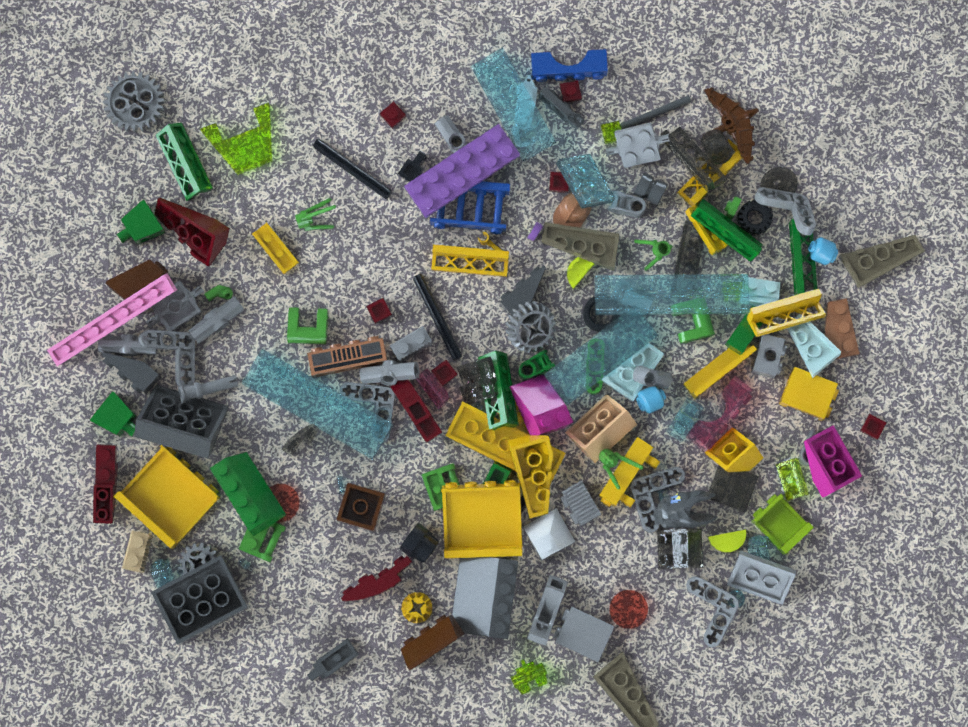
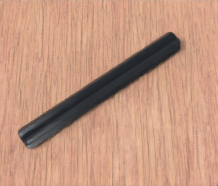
M317 139L313 143V148L385 199L391 196V189L325 142Z
M418 274L414 276L413 281L454 361L460 359L462 354L423 275Z

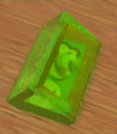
M798 458L775 464L787 501L809 495Z

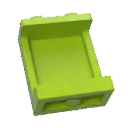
M774 494L766 501L768 505L764 509L760 507L752 514L755 518L751 522L785 555L814 527L809 522H806L790 506L782 494L778 496Z

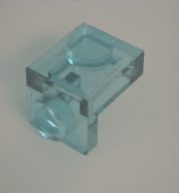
M756 535L750 537L748 553L771 561L768 536Z
M169 558L156 560L150 565L151 575L157 588L175 579Z

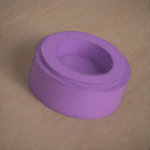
M536 222L527 238L534 241L543 227L542 224Z

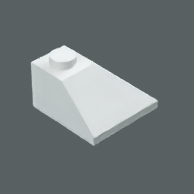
M557 508L523 526L541 561L575 542Z

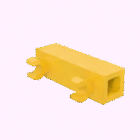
M638 437L624 456L640 465L645 462L654 469L660 463L658 459L649 455L654 447ZM621 461L613 473L620 489L616 488L610 478L598 496L601 498L600 502L607 507L611 505L615 507L618 501H621L626 506L631 507L635 500L624 494V492L639 471V468Z

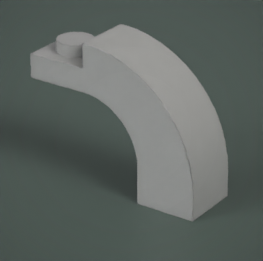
M552 575L549 576L527 639L546 646L568 581Z

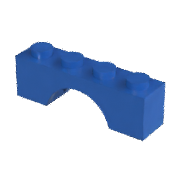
M588 50L581 62L571 66L558 63L550 52L531 53L532 80L537 82H546L547 79L565 81L566 78L584 80L585 77H592L596 80L603 79L608 73L607 50Z

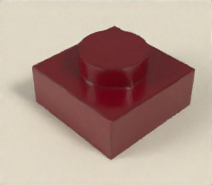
M578 80L560 84V91L564 102L582 100Z
M394 101L379 113L392 129L406 117V114Z
M550 172L549 192L568 193L569 173Z
M384 298L366 306L375 324L392 316Z
M447 360L431 370L442 387L458 376Z
M869 413L860 432L878 440L887 422Z

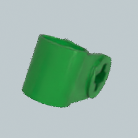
M543 350L524 361L518 369L519 377L526 381L555 368L556 365L552 364L547 355L548 351ZM524 367H529V368H531V369H532V374H531V375H525V374H523L522 368H524Z

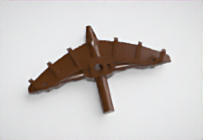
M713 87L705 89L704 92L709 102L718 110L722 120V125L703 134L705 141L726 131L736 141L737 149L746 165L754 160V157L751 155L752 147L755 146V141H752V132L755 129L754 126H751L750 119L759 112L758 108L745 111L740 107L741 103H735L729 99L728 94H720L714 91Z

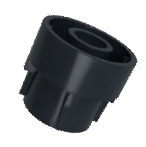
M418 523L399 549L412 559L415 558L419 562L425 563L438 546L439 540L426 527Z

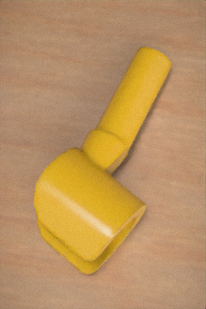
M482 232L487 239L482 241L478 238L481 245H488L494 250L502 251L501 248L490 240L487 232Z

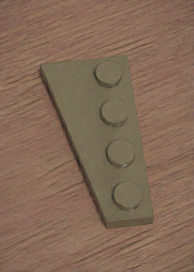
M545 222L542 243L614 271L620 234Z
M912 235L888 243L874 245L873 247L840 254L839 257L857 288H860L922 254L925 250L916 235Z
M622 651L597 672L593 678L634 727H657L659 723Z

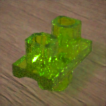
M524 659L520 660L522 666L515 669L517 674L510 677L514 687L522 695L531 690L528 682L535 680L538 687L548 683L546 678L547 671L543 664L535 665L533 661L526 664Z

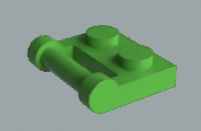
M454 463L421 474L434 511L443 508L441 488L442 485H445L442 474L448 473L450 482H456L457 485H460L455 473L456 467Z
M275 522L255 536L247 529L239 550L271 563L272 553L281 533L285 531L286 527ZM272 527L275 530L265 552L261 553L259 552L269 528Z

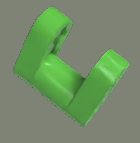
M698 298L670 306L672 316L692 313L695 329L678 334L680 344L715 335L705 298Z
M289 307L287 342L326 345L328 309L318 308L316 327L299 326L300 309Z

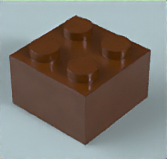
M347 483L336 520L375 532L386 497L385 493Z

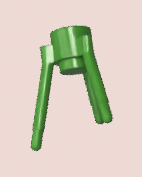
M331 198L296 214L295 217L299 229L304 228L305 231L333 229L334 225H310L314 223L312 217L336 208V205L311 213L331 202Z
M634 240V243L653 246L652 251L656 258L644 268L645 271L662 260L663 256L668 255L673 247L667 241Z
M604 449L599 454V460L604 464L603 468L607 471L617 489H620V486L610 468L617 465L618 459L636 468H644L642 465L620 455L618 452L613 453L610 449Z

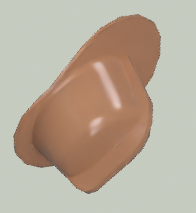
M581 192L568 193L553 214V223L580 228L590 214V199Z

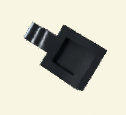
M419 151L413 161L407 159L397 173L398 176L407 182H411L420 176L424 171L420 166L426 160V154Z

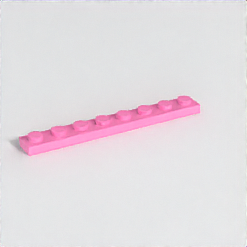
M164 274L47 351L56 366H59L177 291V288L169 275Z

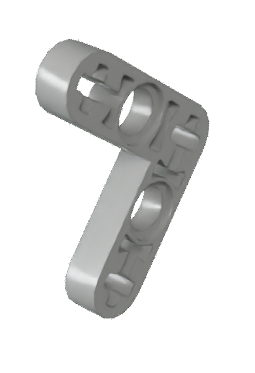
M765 187L758 188L754 196L756 202L765 206L791 210L797 230L804 235H812L816 222L810 202L806 196Z
M146 330L139 335L138 340L143 348L175 350V381L177 386H182L183 388L193 385L195 380V339L190 333ZM149 335V338H157V341H151L148 344L144 337ZM164 335H168L171 338L170 345L163 343L162 338ZM185 337L189 341L186 346L183 342L176 343L177 340H182ZM182 355L189 357L190 362L187 366L181 363ZM188 368H189V371H186V372H185V370H184V371H181V369H188ZM184 375L186 378H189V381L186 383L181 380V377Z
M353 382L343 383L340 387V394L345 400L376 404L372 436L376 442H386L390 437L395 394L392 389ZM351 386V390L357 391V387H360L359 398H355L356 393H350L349 396H346L343 390ZM369 388L373 391V395L371 398L365 399L362 396V392L364 389ZM376 389L379 390V394H385V391H389V395H392V397L384 401L383 397L378 396V400H375ZM381 410L389 412L387 420L379 419L378 414ZM377 422L388 424V427L384 426L383 428L384 433L387 434L382 439H379V436L376 435V432L380 431V425H377Z
M673 467L636 478L631 483L630 488L635 500V506L642 528L646 532L653 533L660 525L659 523L653 526L654 529H650V527L645 525L648 522L647 516L642 517V514H648L651 511L654 513L655 511L651 493L681 484L685 479L683 469ZM673 471L681 473L679 481L673 478L668 480L670 484L667 485L664 473H667V477L674 474ZM655 476H660L663 479V485L660 487L654 486L652 479ZM649 478L651 490H648V486L643 487L642 492L634 489V486L637 485L636 482L645 484L647 483L645 479ZM642 500L649 501V510L643 511L640 508L639 504ZM650 515L651 521H655V517Z
M691 577L686 584L688 591L718 607L703 637L707 646L716 647L722 642L739 608L740 601L735 595L701 577ZM698 580V585H700L701 587H705V584H707L708 587L704 590V594L702 595L701 592L703 590L699 588L693 590V585L691 584V582H696ZM710 589L717 590V599L712 600L708 597ZM723 593L725 594L724 599H734L735 607L727 608L728 604L724 601H721V605L718 603ZM719 615L726 617L727 623L725 626L717 624L716 619ZM716 629L723 630L722 634L721 632L716 634L715 638L718 641L710 643L708 635H713Z

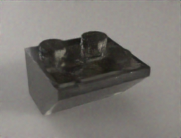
M683 528L657 531L658 570L704 568L702 529Z

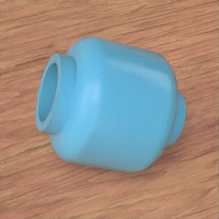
M823 237L812 241L808 247L810 258L823 265L833 263L838 255L836 244Z
M652 386L639 391L636 401L640 410L649 414L664 407L666 395L662 389Z

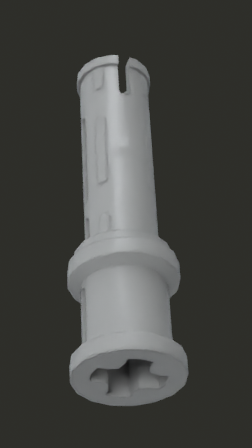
M233 375L203 384L195 382L191 386L183 388L179 386L178 392L181 402L186 403L190 399H201L206 394L238 387V382L235 381L237 378Z

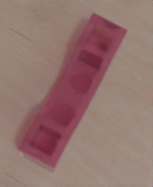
M734 376L721 392L725 401L723 415L712 422L699 420L686 435V438L702 451L706 448L710 450L717 442L714 439L717 434L720 433L722 435L729 427L726 424L729 419L734 420L741 412L738 409L741 404L746 405L753 397L750 395L753 389Z

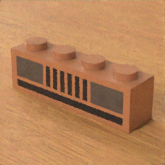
M373 336L367 338L368 341L364 342L353 340L349 342V345L333 344L330 345L329 349L323 350L322 347L311 349V352L307 353L311 376L315 378L383 364L387 360L383 338Z

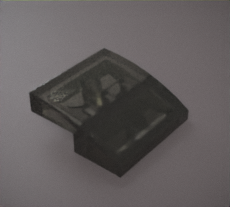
M491 356L457 366L463 384L459 388L465 403L471 404L498 395L497 378Z
M311 424L301 429L286 442L281 450L292 457L302 442L308 446L319 432L318 427L315 424Z
M718 465L708 491L714 493L715 497H711L709 500L741 512H746L759 476L747 471L727 472Z

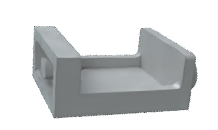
M571 606L570 610H565L561 618L564 620L562 628L557 627L553 636L556 638L555 643L595 662H599L615 626Z

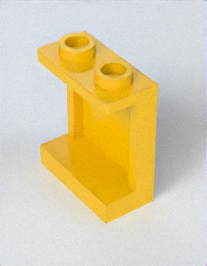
M794 367L788 378L779 405L792 407L817 417L819 421H823L825 417L829 418L832 407L829 406L831 401H835L839 390L836 389L838 383L817 375L812 378L810 372Z

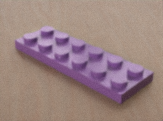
M497 124L406 184L404 188L423 216L427 218L520 157V153L501 126Z

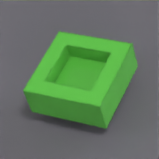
M736 196L733 201H728L724 209L727 211L726 216L730 220L733 219L742 200Z

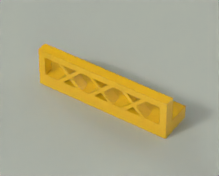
M728 139L677 193L689 205H697L742 159L737 146ZM729 145L735 153L731 157H724V149ZM713 161L722 162V166L718 171H711V163ZM700 174H709V180L705 184H698V176ZM688 187H696V193L690 199L684 191Z
M433 244L431 266L433 271L507 277L509 251ZM436 256H444L449 263L444 267L436 266ZM458 258H464L468 264L463 268H457L453 262ZM476 260H483L487 266L482 270H476L472 264ZM496 261L504 262V272H496L491 265Z
M818 288L750 308L747 321L755 336L759 337L824 318L826 313L819 303L822 293ZM815 306L818 313L812 314L806 310ZM796 312L802 316L799 319H795L789 315ZM779 317L784 319L785 321L782 324H778L773 322L772 320L773 318ZM762 322L768 326L765 329L759 330L756 323Z
M748 345L741 355L728 348L683 383L684 387L696 399L755 353L756 347Z

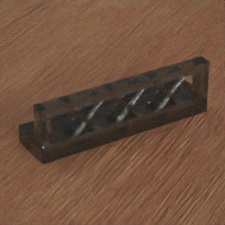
M678 127L671 134L667 130L661 133V136L669 134L670 142H665L664 144L708 193H711L727 180L726 176L681 127ZM679 134L684 138L683 144H679L675 140V137ZM693 148L695 156H690L685 149ZM697 161H705L707 168L702 169L697 164ZM709 174H717L720 178L713 183Z
M685 220L669 297L690 301L693 300L704 241L701 237L695 242L692 241L690 233L691 230L696 229L692 225L693 222ZM693 247L697 252V257L690 261L686 254L687 250ZM690 265L694 272L691 277L686 279L683 275V270L686 266ZM685 283L690 288L689 296L679 294L680 286Z

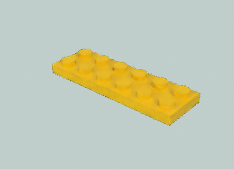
M462 401L445 436L516 471L508 440L529 434L515 427L507 426L493 431L489 430L487 414ZM494 417V423L500 422L499 419ZM551 446L553 461L550 484L566 454Z

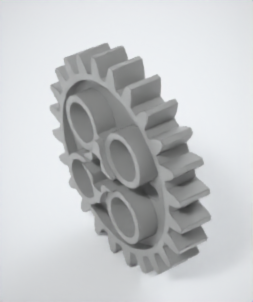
M132 71L129 77L125 72V78L122 79L118 75L119 81L115 82L112 80L111 82L114 86H107L110 93H104V96L108 99L103 101L104 105L107 106L104 110L106 113H109L107 115L108 119H113V125L118 123L120 130L125 126L126 132L130 128L133 129L134 133H136L137 128H140L143 132L145 125L151 128V121L157 124L155 117H162L159 111L165 110L160 105L165 103V100L161 98L164 96V93L160 91L161 86L156 85L155 79L150 81L151 77L149 75H146L144 78L142 72L136 76L135 72ZM129 87H135L132 93L126 92ZM151 95L149 101H143L144 96ZM129 99H131L132 101L137 100L140 105L148 107L149 109L145 110L136 103L131 104ZM119 103H126L124 108L117 109ZM142 111L140 117H133L135 112Z

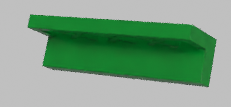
M182 122L166 125L155 136L186 201L192 200L199 193L211 191L213 187ZM166 133L169 137L168 143H166L163 137ZM173 150H175L177 154L176 160H174L172 156ZM181 166L185 171L184 177L180 173ZM188 183L191 184L194 190L192 193L188 190Z
M705 199L699 202L690 215L751 262L761 252L763 244Z
M791 219L789 222L793 286L794 295L805 293V280L812 284L813 290L817 289L815 261L811 258V261L807 259L810 256V252L805 257L801 251V244L803 242L809 247L814 239L813 233L803 238L796 228L794 219ZM804 261L811 266V272L808 275L803 273L802 263Z
M495 350L478 357L489 430L493 431L503 426L511 428L519 426L515 399L510 389L512 380L507 353ZM491 358V366L488 370L485 366V360ZM492 376L494 377V383L492 387H489L488 381ZM495 394L497 396V401L493 406L491 404V399ZM498 412L500 415V422L494 423V417Z

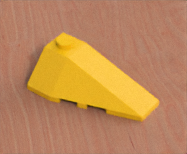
M526 435L508 440L529 518L548 514L553 451L549 436Z

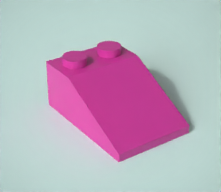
M544 375L510 386L530 435H547L573 423L566 404Z
M834 425L804 441L812 479L822 498L862 477Z

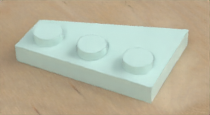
M799 314L795 319L801 318L802 315ZM811 322L787 328L812 378L841 355V351Z
M647 343L602 378L601 381L632 402L644 386L634 381V369L638 366L655 369L664 353L650 343Z

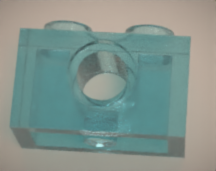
M687 397L666 430V433L682 442L704 407Z

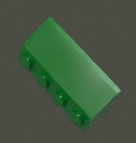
M247 452L226 457L210 468L248 531L253 536L286 516L285 511Z

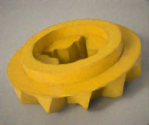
M414 592L405 597L401 609L403 616L408 621L422 623L431 616L433 606L427 595L421 592ZM412 600L417 604L425 603L420 608L422 615L417 611L409 612L414 607Z

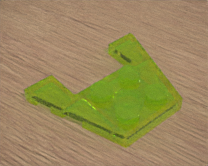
M269 102L253 108L260 126L223 140L216 123L200 129L202 134L237 175L273 162Z

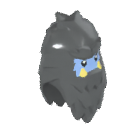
M695 490L692 492H678L675 496L663 497L653 513L655 525L660 523L665 529L706 526L716 520L717 516L695 513L691 511V507L698 502L715 497V494L703 490Z

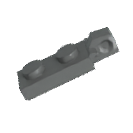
M545 86L540 91L539 99L564 122L567 121L575 130L584 123L583 117L579 113L573 112L568 103L562 102L554 90L548 89Z
M347 638L319 658L313 664L315 669L307 674L311 681L319 676L322 679L329 677L358 656L359 653Z

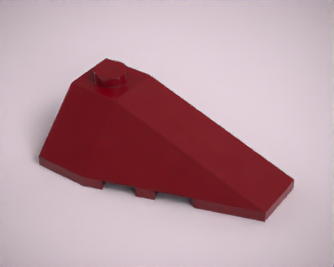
M163 198L157 199L154 213L168 230H174L178 234V241L181 244L186 243L191 249L189 253L206 266H210L226 245L230 228L212 217Z

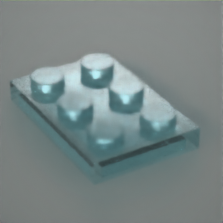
M590 154L563 158L557 161V167L582 209L614 201V194Z

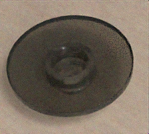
M786 167L772 168L765 173L760 183V187L792 193L796 192L798 186L796 175ZM777 180H780L779 184L774 185Z

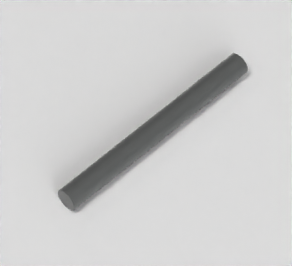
M689 95L625 121L619 124L620 128L625 129L691 103Z

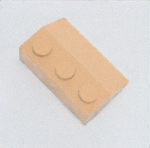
M606 394L572 425L565 434L589 459L596 463L602 450L611 449L637 423L624 407Z

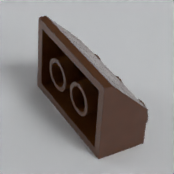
M444 614L435 620L437 623L431 628L428 625L419 631L421 634L415 639L412 636L403 642L405 646L401 648V652L409 671L464 635L463 630L453 615L446 617Z

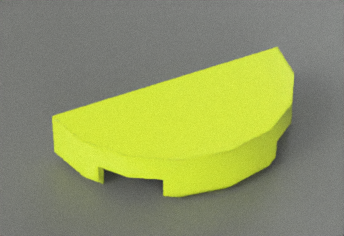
M579 257L570 263L567 269V280L573 289L594 266V263Z
M746 529L709 536L708 540L716 550L730 553L738 550L744 544Z

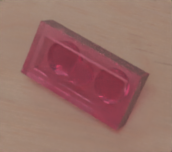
M428 368L420 373L419 378L416 380L436 407L440 409L450 400L447 391L437 382L436 376Z

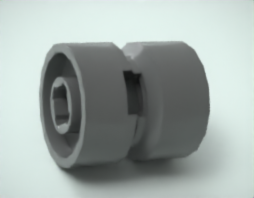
M643 173L633 195L642 199L646 197L648 202L658 206L668 184L661 180L654 181L653 176Z

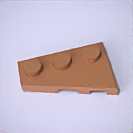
M847 298L828 302L826 308L824 335L841 351V355L836 359L859 355Z

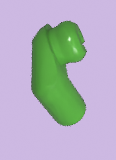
M217 285L204 295L209 302L216 297L229 300L233 296V291L229 287Z

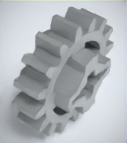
M193 543L192 549L187 546V553L181 552L180 554L183 556V559L178 560L179 563H182L178 570L184 571L181 576L197 567L192 559L198 561L202 559L201 563L205 564L208 562L209 556L212 560L218 552H211L212 546L208 545L205 548L204 543H201L200 547ZM196 551H202V552H201L199 555H197V556H192V555H191L192 553H194V552H196ZM187 561L190 562L191 569L189 571L187 569Z

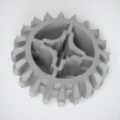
M536 301L532 303L525 302V306L519 304V310L513 309V316L508 315L511 321L506 322L509 328L505 331L508 334V340L512 341L511 344L517 347L518 350H524L526 353H529L530 350L536 352L537 347L543 350V344L549 345L548 339H554L551 333L556 332L553 326L557 323L553 320L554 314L550 313V309L545 307L544 304H538Z

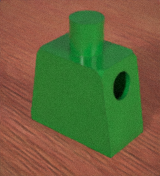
M143 199L121 219L126 228L117 233V236L122 243L133 238L136 244L139 245L166 232Z
M112 391L91 417L90 421L119 437L124 431L131 437L135 434V424L132 423L136 417L135 413Z

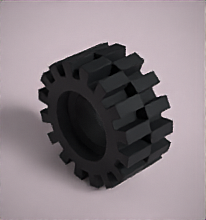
M755 199L747 201L741 207L737 216L738 225L740 224L741 228L747 233H751L752 236L766 232L773 221L771 207L768 208V206L761 205ZM751 211H758L762 215V222L752 224L748 220V214Z

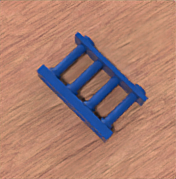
M480 182L458 197L455 220L444 219V206L437 211V218L430 217V225H434L436 229L456 227L488 230L492 234L506 232V225L501 224L503 198L505 195H509L510 184ZM468 192H475L477 195L474 221H463L465 195ZM487 193L494 194L496 197L493 223L482 222L484 196Z

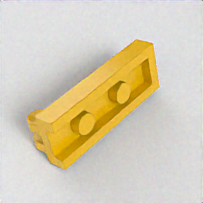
M697 205L688 208L685 213L709 249L710 255H714L725 249L728 244L690 216L697 207Z
M267 222L252 233L283 274L299 263Z

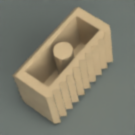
M131 530L122 569L144 573L143 569H145L147 554H149L148 550H150L152 535Z

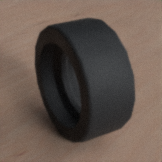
M596 295L590 298L585 304L583 311L584 322L591 330L596 332L611 330L617 324L620 315L619 306L616 301L606 295ZM597 303L609 305L613 314L611 320L602 325L592 321L590 310L593 305Z

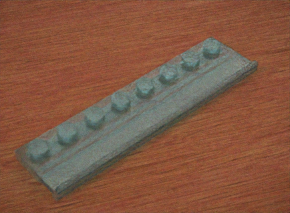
M748 274L594 276L595 315L750 313Z
M261 349L247 376L242 380V385L371 460H374V457L394 426L382 417L264 349Z

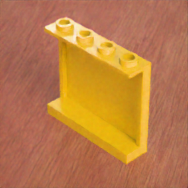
M160 445L161 449L122 491H118L114 497L169 548L174 549L221 497L217 495L219 491L212 484L207 486L203 482L205 478L199 472L193 473L189 469L191 465L183 458L181 460L174 456L176 452L172 448H165L163 445Z
M514 480L504 481V484H496V481L484 482L485 484H477V482L471 481L465 482V485H457L456 482H448L442 485L444 558L522 556L520 483H516Z

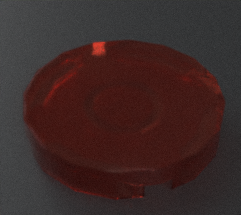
M286 484L271 486V491L286 513V516L276 522L291 520L297 514L300 507V499L297 492Z
M624 590L613 597L610 602L609 612L611 619L616 625L632 629L645 621L648 605L642 594L633 590Z

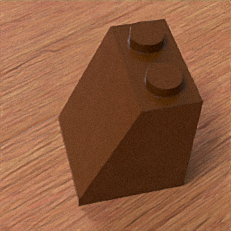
M149 259L107 280L105 284L125 300L159 277L167 274L168 271L158 261L154 263Z

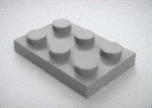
M740 551L727 585L783 605L795 578L796 570Z

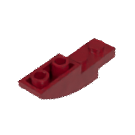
M398 380L395 385L390 386L426 443L443 433L409 380Z
M96 445L93 523L113 524L116 503L114 495L117 489L118 463H116L117 445Z
M400 556L393 562L395 566L390 570L385 568L378 574L379 578L377 580L373 574L369 576L365 574L358 580L359 584L354 588L350 586L342 592L344 595L341 597L342 601L364 600L386 592L402 581L398 574L413 562L408 556L405 558Z

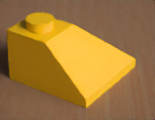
M733 427L705 452L709 458L727 472L750 471L763 459L756 445Z

